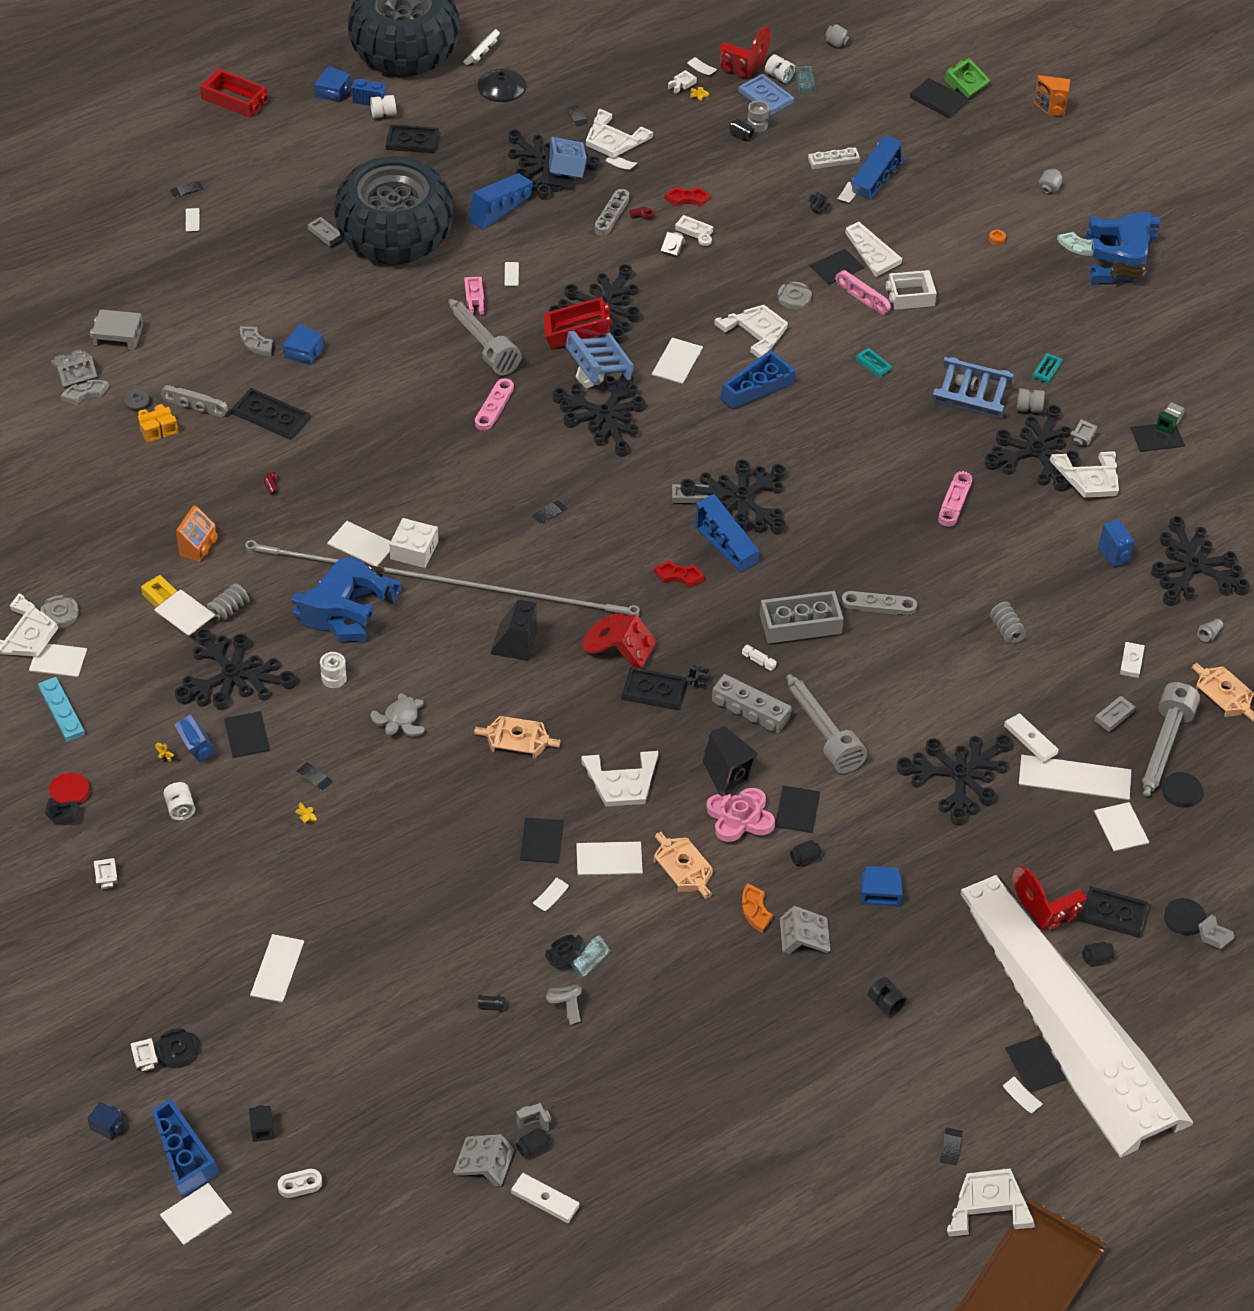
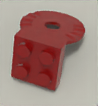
M763 27L758 32L750 51L723 42L719 48L721 69L725 72L750 79L766 57L771 38L770 29Z
M616 613L606 616L595 623L585 634L582 647L588 653H598L615 645L631 667L643 668L656 643V639L637 614L625 616L622 613ZM610 629V631H609V633H608L607 635L601 637V634H602L604 631Z
M1020 866L1013 872V885L1017 892V897L1042 931L1048 928L1053 930L1065 920L1067 922L1072 921L1078 916L1077 913L1083 909L1082 905L1087 898L1081 889L1048 903L1039 880L1028 868ZM1028 888L1031 890L1033 894V899L1030 897L1028 893Z

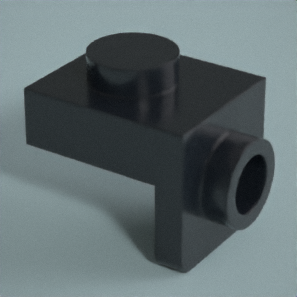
M49 798L45 815L55 825L76 820L80 804L76 800L59 804L54 798Z

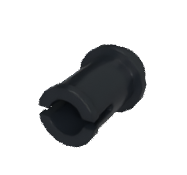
M479 995L478 1008L500 1011V1009H504L505 997H501V995Z

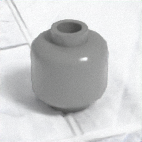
M838 24L830 25L824 36L826 37V42L836 48H839L841 45L845 46L849 39L847 37L848 31Z
M1047 169L1043 172L1038 184L1042 192L1046 194L1056 193L1062 184L1063 178L1058 170Z

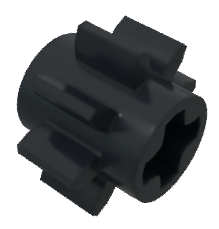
M819 192L816 195L811 194L808 199L811 202L809 207L818 212H821L822 209L827 210L830 204L826 202L828 197Z
M697 663V666L691 664V667L686 672L687 682L692 683V686L697 688L699 685L706 686L710 679L709 669L704 668V664Z

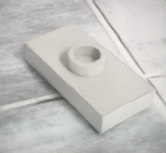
M1125 643L1120 675L1139 678L1144 645Z

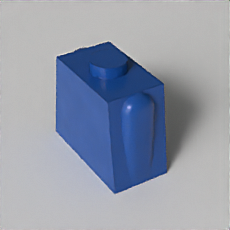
M328 66L314 84L315 97L340 102L351 88L350 74Z
M299 324L283 344L284 358L310 365L324 348L323 334Z
M1120 519L1103 524L1098 550L1113 567L1129 562L1134 540Z
M192 715L187 716L174 725L188 750L199 762L216 753L205 730Z
M866 866V870L861 874L860 904L901 907L903 894L902 875L899 873V868Z

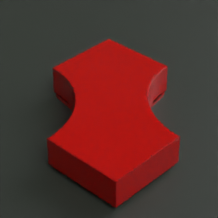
M675 187L664 194V199L675 207L682 204H694L700 207L711 200V194L700 187L688 190Z
M669 560L654 567L653 570L663 584L679 582L690 589L705 582V576L695 565L679 566Z

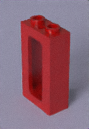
M219 68L200 85L201 99L249 118L268 100L267 87ZM223 88L250 100L248 102L220 92L218 89Z
M603 297L543 313L545 338L550 349L566 345L568 331H575L581 339L610 333L612 320L610 314H608L611 313L609 303H605ZM601 317V319H598V320H595V321H591V322H588V323H584V324H581V325H577V326H574V327H570V328H567V329H563V330H560V331H556L557 329H560V328H563V327H567V326H570V325H574V324H577V323H581V322H584V321H588V320H591V319H595V318Z

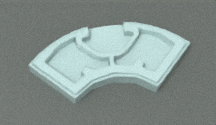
M1074 232L1058 235V242L1066 249L1077 254L1092 256L1091 246L1093 240L1082 239Z

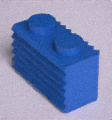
M355 79L351 87L352 103L371 106V97L380 96L383 99L384 96H387V84H382L378 81L370 82L364 79Z

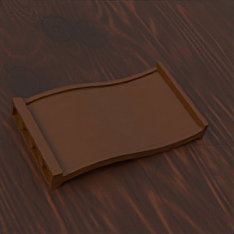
M1029 1199L1026 1205L1033 1218L1035 1227L1015 1229L1014 1225H1011L982 1272L954 1311H1067L1093 1268L1103 1258L1107 1244L1099 1237L1088 1234L1080 1226L1066 1221L1061 1215L1049 1211L1041 1203Z

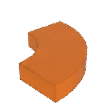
M747 883L742 895L743 913L751 926L764 933L773 920V915L763 905L765 892Z

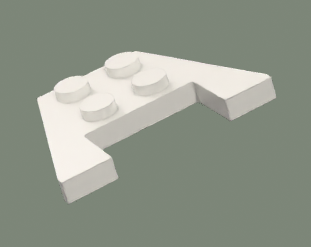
M599 109L593 127H591L587 136L586 146L614 158L651 139L653 132L640 127L633 135L626 134L606 125L612 119V114Z
M765 305L744 310L742 314H730L725 319H721V317L715 319V325L725 333L740 325L760 340L751 347L750 351L758 358L771 350L788 326V322Z
M1115 451L1100 452L1098 458L1102 466L1073 467L1067 454L1051 455L1050 462L1084 498L1117 496L1119 492Z
M18 594L10 604V608L14 612L23 614V617L4 641L0 640V654L38 656L55 634L58 626L46 614L36 609L34 604L28 602L22 594Z
M658 751L640 752L642 767L640 769L601 771L599 755L581 757L582 765L587 769L588 775L593 780L595 788L606 807L646 803L655 765L658 760Z
M1011 1169L967 1173L959 1195L960 1200L957 1208L954 1209L951 1225L947 1228L949 1237L969 1235V1215L1013 1210V1225L1015 1229L1035 1227L1033 1218Z

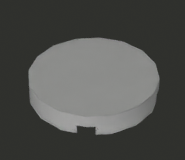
M789 282L787 285L783 284L778 290V301L786 308L803 309L811 302L812 292L803 283Z
M63 595L47 599L43 607L41 606L40 612L42 611L52 619L58 628H64L73 624L79 615L76 601Z

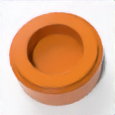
M993 230L989 233L988 240L991 244L998 246L1005 243L1006 234L1003 231Z

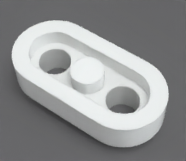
M306 1169L286 1174L278 1181V1191L286 1198L316 1192L322 1186L321 1174L315 1169Z

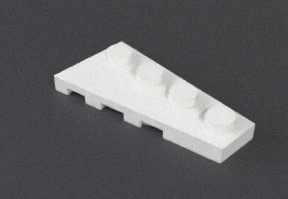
M860 222L846 228V235L875 277L902 264V258Z

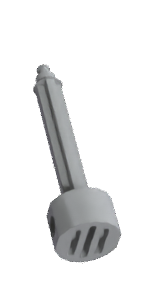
M454 299L448 301L451 313L485 347L482 352L485 363L498 375L512 373L522 359L520 350L513 342L505 336L494 338L462 302Z
M792 674L787 675L786 680L788 681L789 692L793 694L826 738L827 742L824 745L823 752L838 773L845 774L860 767L867 757V749L856 734L850 730L840 732L806 688L804 682L793 677Z
M1172 682L1167 684L1163 691L1158 710L1165 717L1145 776L1142 779L1144 783L1143 789L1145 790L1143 791L1144 796H1150V792H1153L1159 786L1180 723H1188L1195 716L1200 701V694L1190 685Z

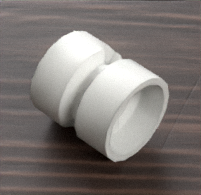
M775 54L768 59L765 72L787 83L794 75L795 65L787 60L784 61L783 58Z
M394 95L384 96L383 99L380 96L370 98L373 119L382 118L384 114L387 117L396 116Z
M329 652L321 657V680L326 687L338 688L346 682V664L343 655L337 652Z
M177 782L165 788L163 794L172 819L178 821L185 820L195 813V806L186 783Z

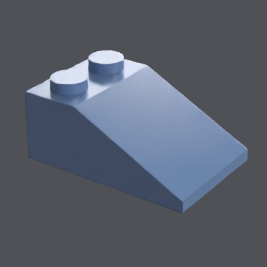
M551 137L550 172L558 176L564 174L575 179L578 177L583 178L586 164L583 142Z

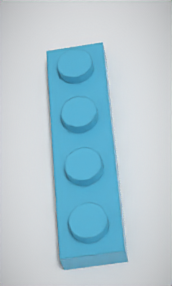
M54 677L38 683L39 690L66 742L85 736L84 729L57 678Z

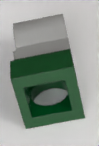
M1171 402L1167 409L1159 414L1156 429L1171 434L1181 420L1185 408ZM1162 423H1170L1169 428L1164 427Z

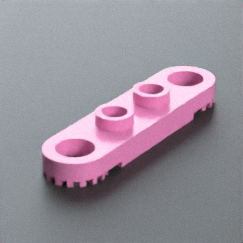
M845 270L836 274L835 280H837L838 285L846 289L848 293L872 309H876L880 314H885L890 310L891 306L887 298Z
M500 379L496 382L475 418V426L478 430L488 431L499 417L514 390V384L510 379ZM503 385H504V386H505V385L507 386V385H508V388H505V389H504V388H501V386H503ZM482 420H483V421L485 420V421H487L488 423L482 424V423H480V421L482 422Z
M959 471V473L957 472L954 475L939 512L938 521L941 525L947 527L955 525L972 484L970 473ZM958 479H966L967 482L965 481V483H964V481H963V483H962V481H960V480H958ZM944 516H950L952 519L946 520Z

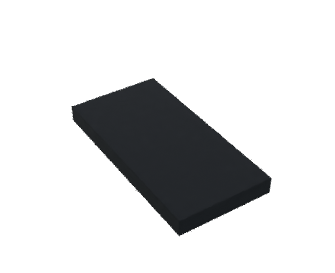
M250 388L231 409V414L289 440L311 418L310 413L253 388Z

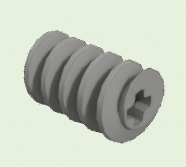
M235 583L229 589L219 594L218 597L214 598L212 602H209L207 609L215 614L213 617L215 620L220 621V618L227 620V615L232 616L233 611H238L239 607H243L244 602L248 603L250 599L243 587Z
M1009 602L997 604L992 609L990 617L995 626H997L1004 641L1008 644L1020 642L1025 638L1027 631L1024 629L1023 624H1021L1020 619L1017 618V614L1014 613Z

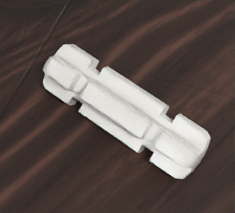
M746 645L742 649L744 656L748 658L750 656L751 660L761 666L765 665V668L772 671L776 667L777 662L774 659H768L767 655L756 649L753 650L754 648L750 645Z

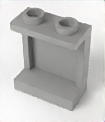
M100 310L98 316H95L94 328H91L90 338L93 339L94 346H98L99 340L102 339L127 342L128 350H135L143 327L141 313Z

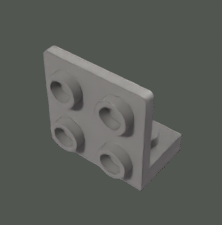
M81 349L72 351V354L68 356L64 354L54 357V360H51V364L58 370L63 387L97 377L92 356Z
M793 906L780 917L783 953L791 954L801 944L825 953L830 951L828 921L826 917Z
M502 1134L466 1137L453 1173L456 1176L483 1174L493 1186H502L515 1149Z

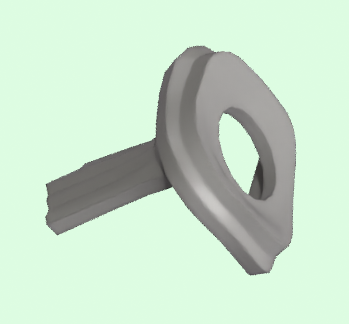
M579 984L548 989L546 1000L549 1003L566 1001L567 1018H569L570 1025L581 1021L577 1004V996L582 992V987Z

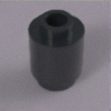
M740 119L733 120L729 126L730 133L743 140H750L755 131L752 125Z
M813 840L794 846L790 850V857L795 865H804L819 859V854H821L819 844Z
M1111 943L1088 944L1082 950V958L1088 965L1107 963L1115 957L1114 948Z
M536 1128L519 1138L516 1147L523 1158L532 1157L547 1148L550 1139L544 1129Z

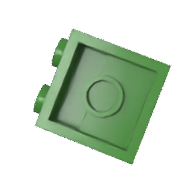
M970 58L958 62L954 69L952 67L948 69L944 78L954 91L959 89L967 98L974 95L991 81Z

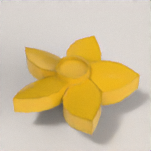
M698 87V90L691 88L693 93L690 95V98L697 97L698 100L702 101L703 97L709 96L707 91H703V87Z
M156 743V749L160 752L158 758L166 757L171 763V757L174 754L169 751L166 744Z
M300 802V809L295 811L301 815L299 818L304 823L307 821L315 822L317 818L312 813L313 808H305Z

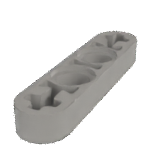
M618 189L615 191L595 223V233L597 235L606 236L610 233L629 202V192L627 190ZM611 216V217H613V218H612V219H606L605 217Z

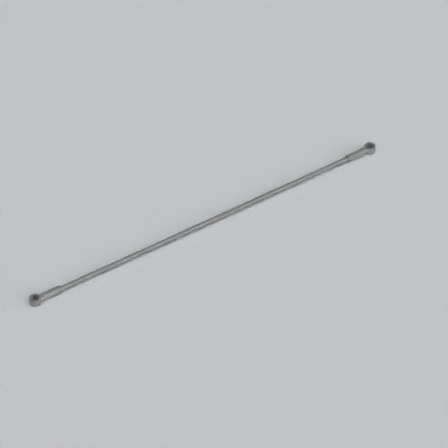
M253 540L247 541L245 544L246 551L250 554L255 552L274 555L282 554L329 563H336L339 560L280 550L277 547L259 545ZM384 567V572L605 609L608 612L622 613L628 616L637 614L639 617L640 609L635 605L630 607L612 604L603 605Z

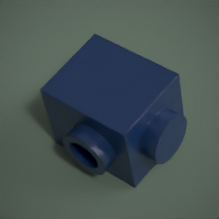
M102 1102L98 1103L87 1118L90 1130L110 1140L116 1134H119L124 1127L121 1111L115 1106L110 1107Z

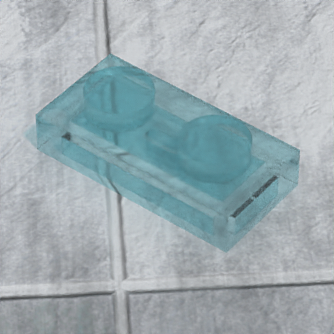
M795 67L799 92H815L812 67Z
M596 934L586 943L582 955L570 964L579 977H584L611 950L600 934Z

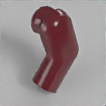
M648 207L629 210L631 218L640 216L648 220L654 217V211Z
M268 472L264 476V484L270 495L278 492L274 481H277L275 472Z

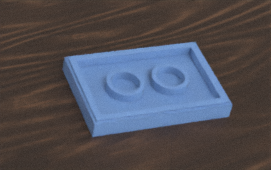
M764 74L738 87V91L752 102H766L769 105V115L794 103L795 99Z

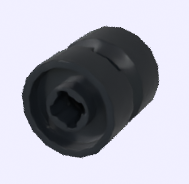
M887 977L876 981L869 989L867 995L876 1005H879V1008L888 1017L897 1014L907 1002V997L899 989H895V985Z

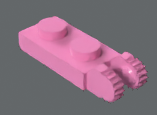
M482 277L464 278L468 310L473 314L474 308L472 305H479V313L484 315Z

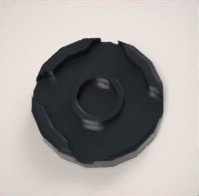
M1172 773L1163 782L1162 790L1165 799L1177 807L1187 805L1191 807L1197 804L1202 796L1200 781L1189 773Z
M1186 898L1171 901L1167 905L1164 914L1166 925L1173 932H1179L1186 936L1198 933L1200 931L1199 924L1206 919L1204 909L1197 902Z
M566 935L551 944L552 948L546 950L545 957L550 965L555 967L563 966L582 955L586 944L580 935H577V937Z
M181 1028L164 1032L156 1043V1056L160 1063L174 1069L190 1065L196 1059L199 1052L198 1040L195 1035Z

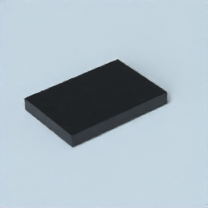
M930 78L910 93L911 99L948 118L968 102V98Z
M390 124L385 145L386 150L435 154L439 128Z
M630 667L621 700L678 711L687 677Z
M1090 886L1080 922L1140 938L1150 902Z

